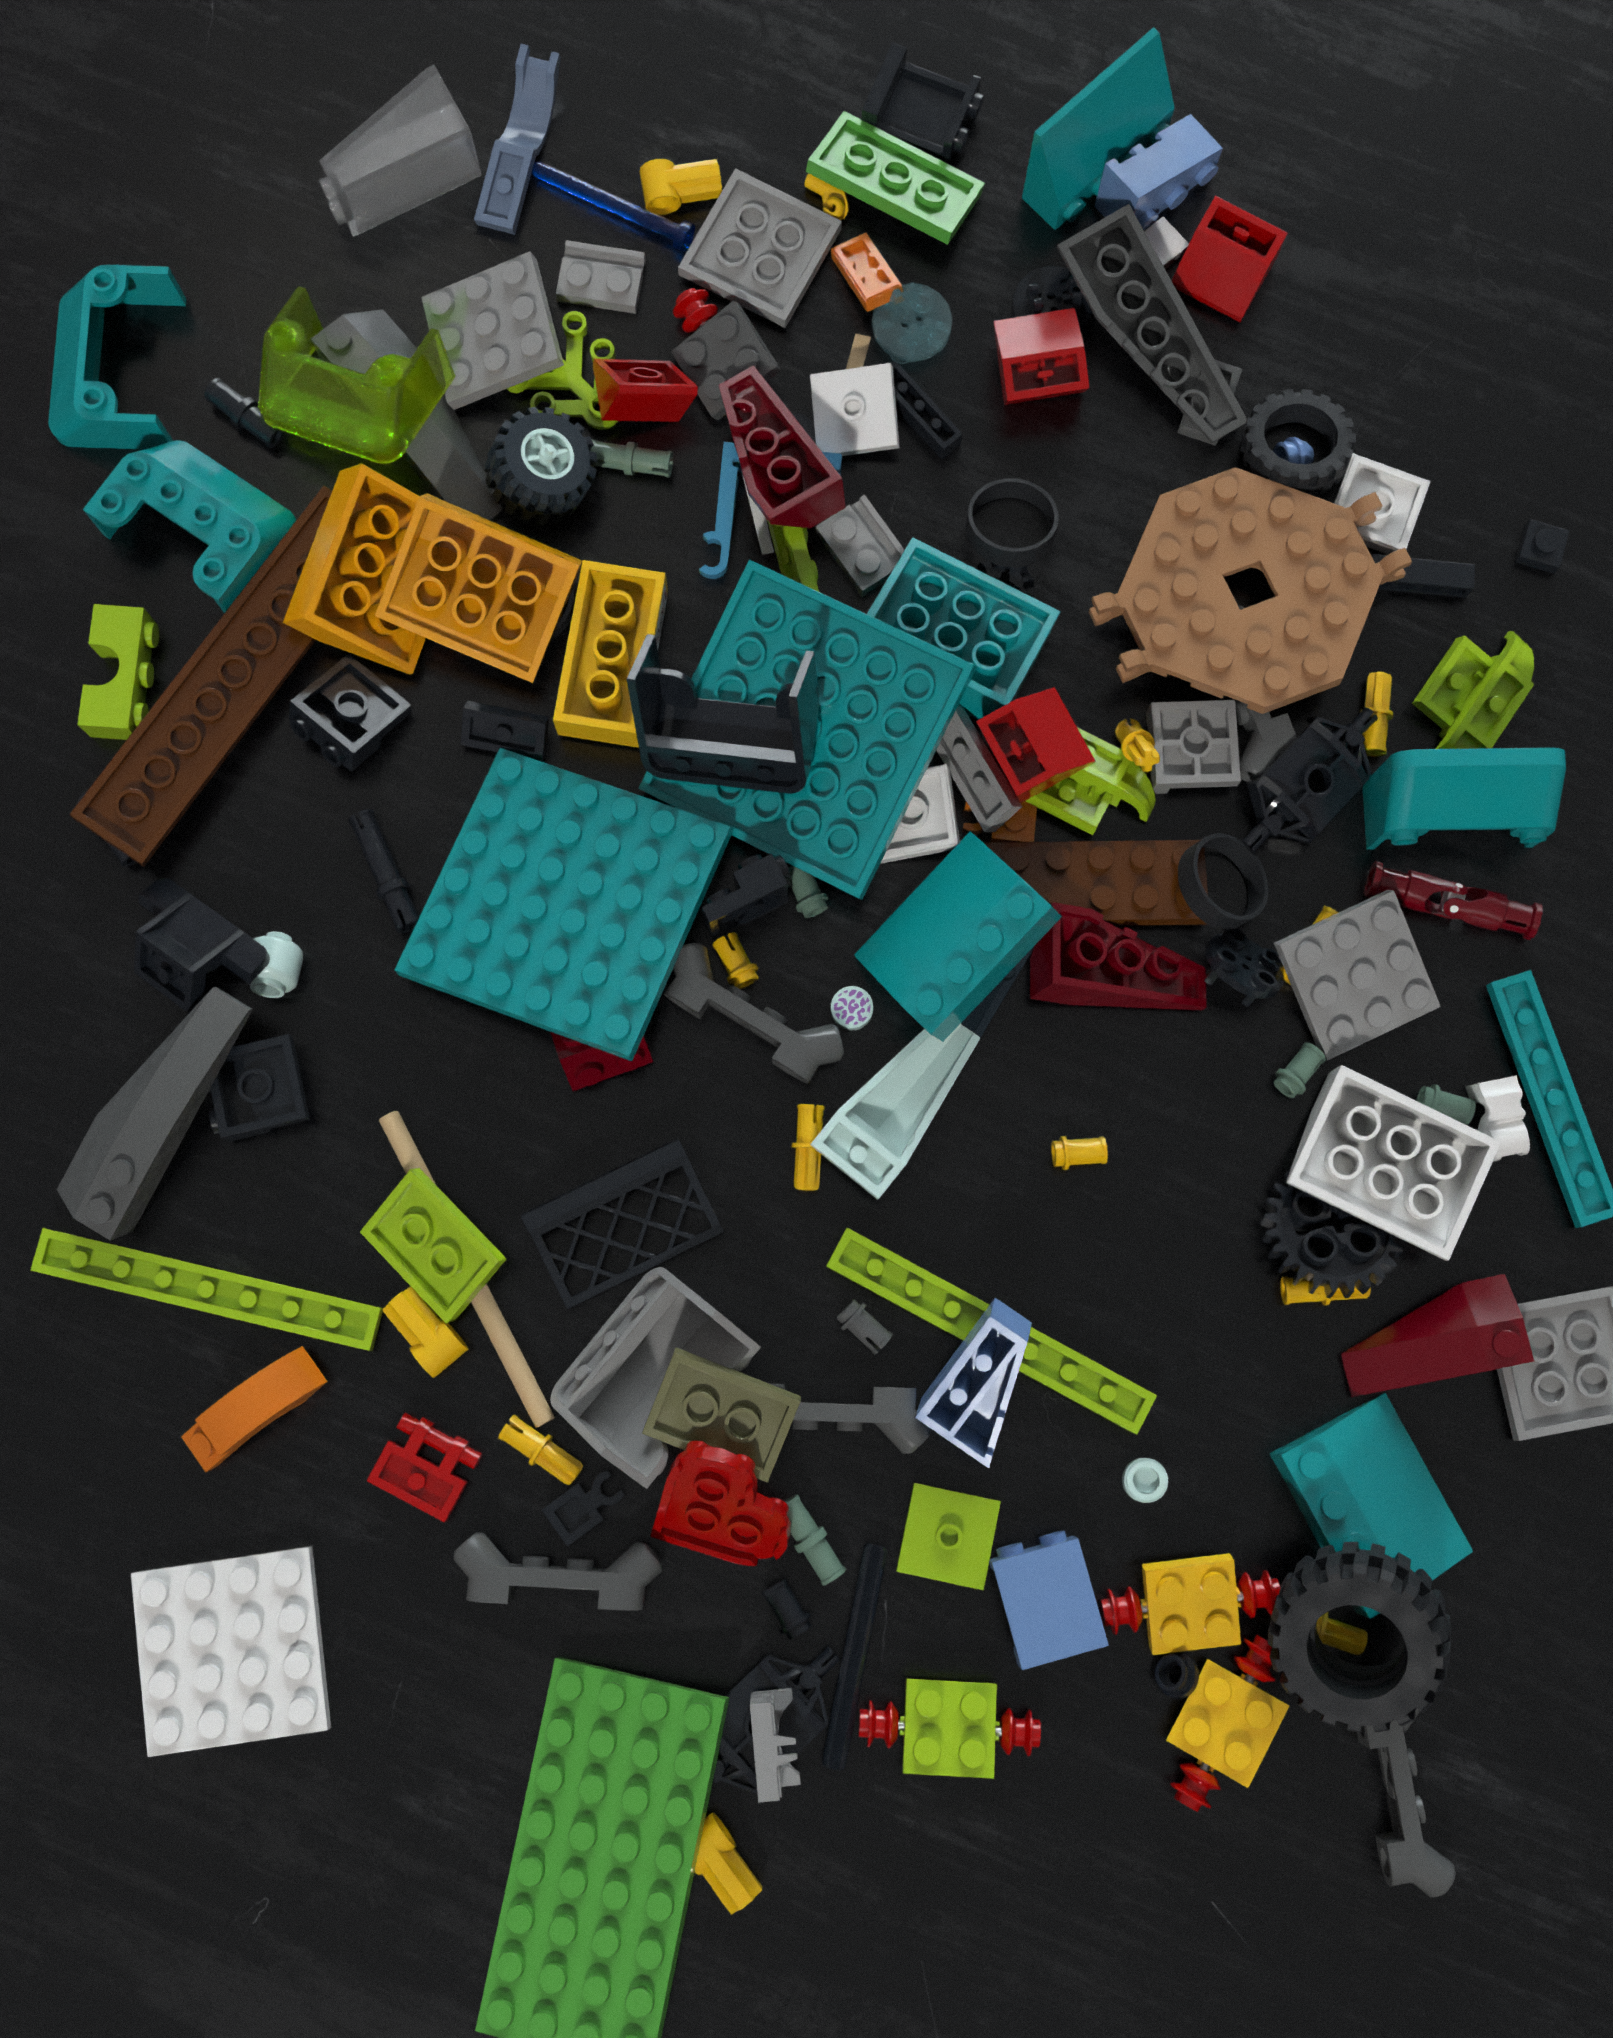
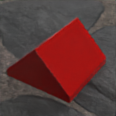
M593 360L601 420L679 422L697 396L698 386L671 361Z

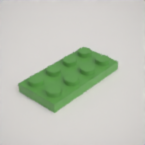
M843 111L810 156L806 168L807 173L947 245L980 198L985 185L984 182Z

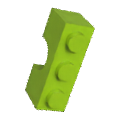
M93 605L88 644L101 658L118 659L119 670L116 676L106 684H83L77 725L90 737L127 740L149 712L145 700L147 688H151L154 681V667L150 662L152 648H156L159 642V627L142 607Z

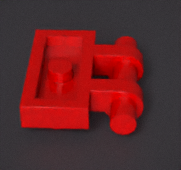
M404 1413L397 1425V1429L410 1435L408 1442L403 1447L391 1440L388 1441L367 1482L445 1523L448 1521L468 1483L465 1479L453 1474L457 1464L461 1462L475 1469L483 1454L469 1447V1441L457 1435L454 1439L435 1429V1423L424 1417L418 1420ZM424 1444L446 1454L440 1466L418 1455Z

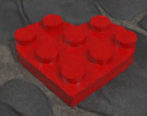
M691 1441L687 1444L685 1451L677 1455L670 1467L650 1537L735 1564L757 1566L758 1559L774 1556L777 1560L787 1549L791 1533V1522L787 1516L789 1507L785 1501L779 1498H768L757 1492L758 1480L754 1474L756 1465L752 1458L744 1454H734L723 1448L709 1446L702 1441Z

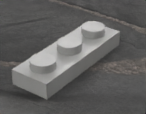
M958 706L936 751L944 764L949 766L953 780L983 831L995 832L1021 809L1022 805L963 706Z

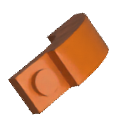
M301 1346L263 1368L215 1402L195 1419L197 1423L181 1437L204 1471L208 1472L220 1465L261 1429L288 1411L303 1404L328 1381L304 1347Z

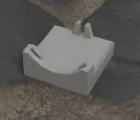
M1235 700L1151 702L1145 714L1148 732L1154 738V748L1160 755V762L1152 765L1150 777L1155 794L1168 793L1170 788L1238 786L1241 782Z
M792 1688L751 1692L750 1714L758 1803L780 1801L782 1787L801 1785L800 1772L790 1763L797 1759V1753L783 1754L781 1748L784 1745L796 1744V1739L778 1735L780 1718L793 1700Z

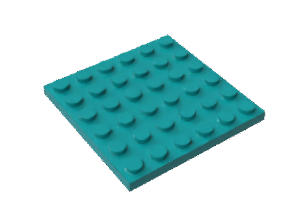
M749 560L691 679L696 687L697 698L776 707V697L780 688L788 683H794L806 650L815 651L819 711L811 768L805 787L797 793L787 794L661 779L646 771L638 789L678 809L731 827L732 836L768 854H773L774 857L781 855L786 863L862 900L977 667L964 659Z
M500 748L395 967V972L399 976L633 1061L732 835L731 827Z

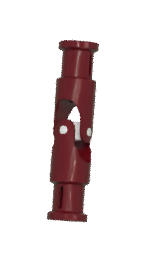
M1375 861L1372 864L1364 889V896L1366 898H1371L1386 890H1394L1400 907L1448 919H1461L1473 926L1497 931L1498 928L1517 932L1522 934L1523 939L1527 940L1535 937L1543 914V906L1540 903L1523 904L1508 900L1506 894L1487 889L1466 887L1454 881L1414 870L1404 873L1385 868L1383 863ZM1441 891L1442 899L1440 905L1428 899L1433 893Z

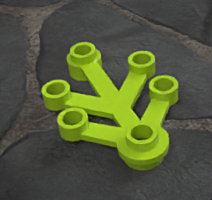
M568 312L562 319L564 334L567 337L566 361L563 359L564 365L551 370V372H546L509 387L507 390L512 393H520L525 389L570 390L580 400H554L550 393L538 392L531 398L530 405L531 407H537L541 402H548L551 404L549 408L554 409V415L560 417L563 412L571 417H583L586 423L593 428L599 430L609 429L618 421L601 420L600 412L594 409L595 405L599 404L595 379L593 389L582 378L583 337H585L588 331L586 318L581 312ZM572 322H580L582 324L577 330L568 328ZM600 338L591 344L590 354L592 362L594 359H615L614 345L611 341ZM600 349L610 351L606 357H598L596 355Z

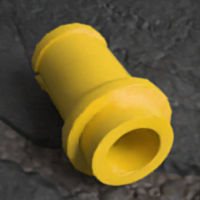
M733 932L727 935L729 940L726 941L725 936H722L712 946L717 951L729 974L727 977L728 984H734L735 987L743 989L758 980L759 977L756 973L758 966L754 963L751 964L738 939L737 933Z
M1060 1136L1058 1141H1052L1051 1143L1054 1167L1061 1166L1063 1170H1068L1070 1165L1106 1164L1108 1151L1105 1137L1067 1140L1066 1136Z

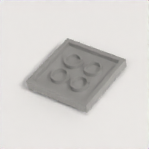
M735 168L678 266L679 276L731 302L735 301L740 306L786 328L840 233L842 221Z
M531 251L421 297L446 401L454 410L564 365L538 262Z
M1394 890L1383 891L1274 943L1316 1047L1325 1054L1326 1060H1330L1441 1007Z
M1613 1286L1519 1303L1518 1307L1523 1316L1534 1362L1497 1369L1513 1440L1521 1441L1613 1423Z

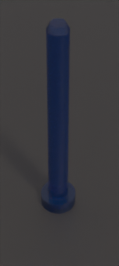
M541 161L534 162L532 170L534 177L673 240V247L682 252L689 248L695 233L694 224L684 220L679 225Z

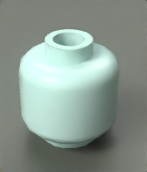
M272 931L268 932L266 936L256 937L254 940L266 948L270 956V962L248 985H250L252 992L268 998L282 997L284 993L292 991L298 985L303 962V951L297 944L292 942V938L282 932Z

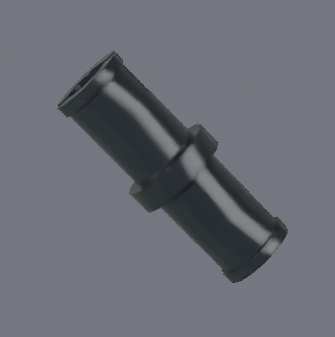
M221 378L212 380L205 389L204 400L228 415L235 427L238 429L245 428L269 448L275 447L281 441L285 433V426L260 410L258 402L253 398H244L224 383Z

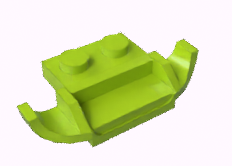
M1514 631L1507 632L1504 637L1507 640V644L1500 655L1493 657L1487 655L1465 635L1456 638L1412 704L1442 728L1438 736L1443 740L1435 749L1492 748L1534 686V683L1531 682L1534 671L1532 649Z
M1080 728L1078 730L1096 762L1026 800L1027 803L1091 835L1094 834L1109 804L1117 807L1122 799L1138 810L1139 819L1147 822L1156 801L1152 784L1139 766H1136L1133 761L1128 760L1120 748Z

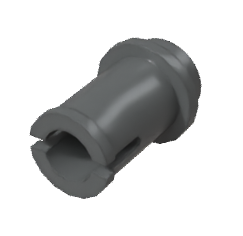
M853 1299L836 1319L842 1323L840 1328L843 1331L847 1328L875 1355L887 1344L893 1334L886 1330L864 1309L866 1307L864 1302L859 1304Z

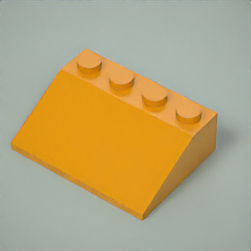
M362 463L341 470L283 623L325 644L398 671L413 674L426 638L375 616L419 495Z
M426 493L418 498L375 616L533 683L581 569L582 560Z

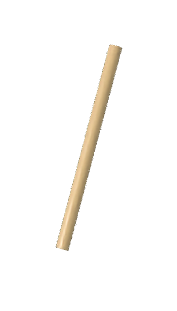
M393 1111L381 1117L379 1122L405 1173L407 1174L410 1169L420 1168L435 1184L399 1111ZM486 1283L471 1303L535 1428H538L555 1419V1416Z

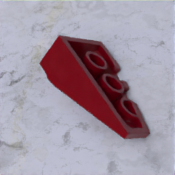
M754 365L718 385L748 494L771 525L812 528L846 508L842 477Z
M1056 902L1050 904L1062 917L1034 946L1030 958V999L1086 1006L1204 1010L1207 1008L1206 982H1204L1206 978L1205 967L1164 946L1157 948L1137 937L1138 933L1128 927L1120 929L1103 920L1104 915L1093 909Z
M1505 1274L1459 1283L1442 1295L1340 1354L1351 1397L1534 1362L1523 1316Z

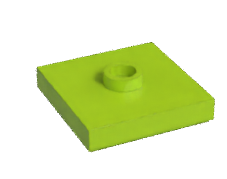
M913 1482L896 1572L984 1590L1001 1501Z

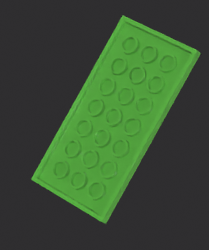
M555 1658L475 2031L498 2038H661L729 1697L568 1658Z

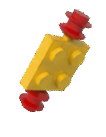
M1230 1553L1142 1564L1145 1599H1139L1138 1594L1129 1586L1126 1588L1123 1597H1115L1111 1589H1107V1598L1100 1599L1099 1603L1103 1626H1111L1114 1635H1117L1119 1626L1123 1624H1129L1133 1632H1137L1142 1623V1616L1143 1619L1147 1618L1149 1648L1152 1655L1241 1645L1238 1607H1242L1250 1618L1255 1617L1257 1608L1263 1607L1266 1608L1271 1616L1276 1597L1279 1595L1280 1584L1277 1578L1271 1579L1268 1571L1263 1570L1261 1579L1252 1581L1248 1573L1244 1572L1238 1587H1236L1234 1559Z
M1258 1635L1255 1636L1253 1642L1245 1638L1243 1639L1249 1648L1245 1657H1234L1238 1668L1247 1673V1675L1242 1673L1239 1677L1207 1659L1199 1674L1195 1690L1188 1696L1166 1741L1197 1758V1764L1201 1765L1198 1766L1192 1762L1180 1764L1179 1767L1185 1774L1182 1782L1170 1783L1177 1790L1174 1798L1196 1812L1199 1811L1201 1805L1211 1809L1212 1806L1206 1799V1796L1210 1789H1221L1216 1776L1208 1771L1213 1773L1216 1769L1249 1788L1289 1708L1288 1704L1257 1687L1258 1682L1255 1681V1678L1263 1683L1276 1680L1270 1672L1272 1667L1270 1660L1272 1647L1268 1644L1267 1640Z

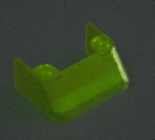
M298 286L263 337L258 408L265 422L273 428L376 463L386 464L396 461L405 453L456 377L439 330L431 328L411 358L397 354L384 355L375 360L365 374L311 357L315 351L311 338L322 331L323 327L306 288Z

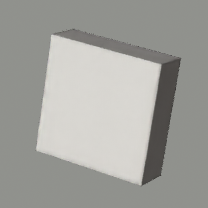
M1164 216L1144 231L1165 269L1183 256L1189 245Z

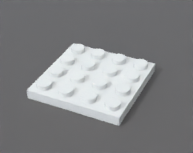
M312 1546L131 1573L148 1757L326 1731L331 1728Z

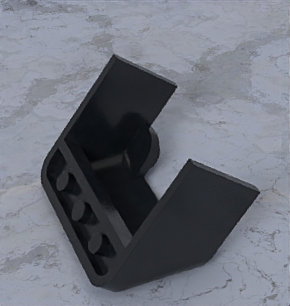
M651 634L646 635L626 680L641 762L650 774L661 779L787 794L797 793L805 787L811 768L819 711L815 651L806 650L794 683H788L780 688L776 697V707L697 698L695 684L689 676L677 670L661 669L656 637Z

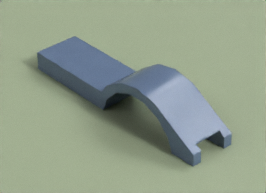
M520 44L515 63V93L510 117L504 133L494 142L474 221L479 226L514 235L516 234L536 156L539 155L550 128L561 61L560 54L556 52H551L549 61L529 57L530 48L529 45Z

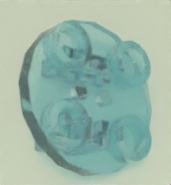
M914 282L903 284V292L900 289H895L889 302L875 308L873 312L872 329L875 340L883 351L889 354L894 362L896 361L899 364L929 359L940 352L950 339L953 319L948 303L939 292L927 285L915 284ZM916 318H922L923 320L917 321Z

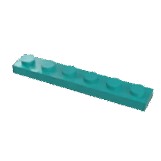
M1529 970L1487 984L1488 993L1575 1228L1613 1217V1188L1532 971Z

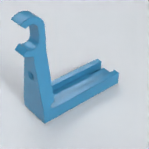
M724 442L715 531L703 534V539L708 545L716 543L721 546L719 564L715 567H708L705 564L699 569L700 574L708 579L722 577L729 567L739 476L737 474L742 472L735 444L732 442ZM822 452L841 476L842 454Z

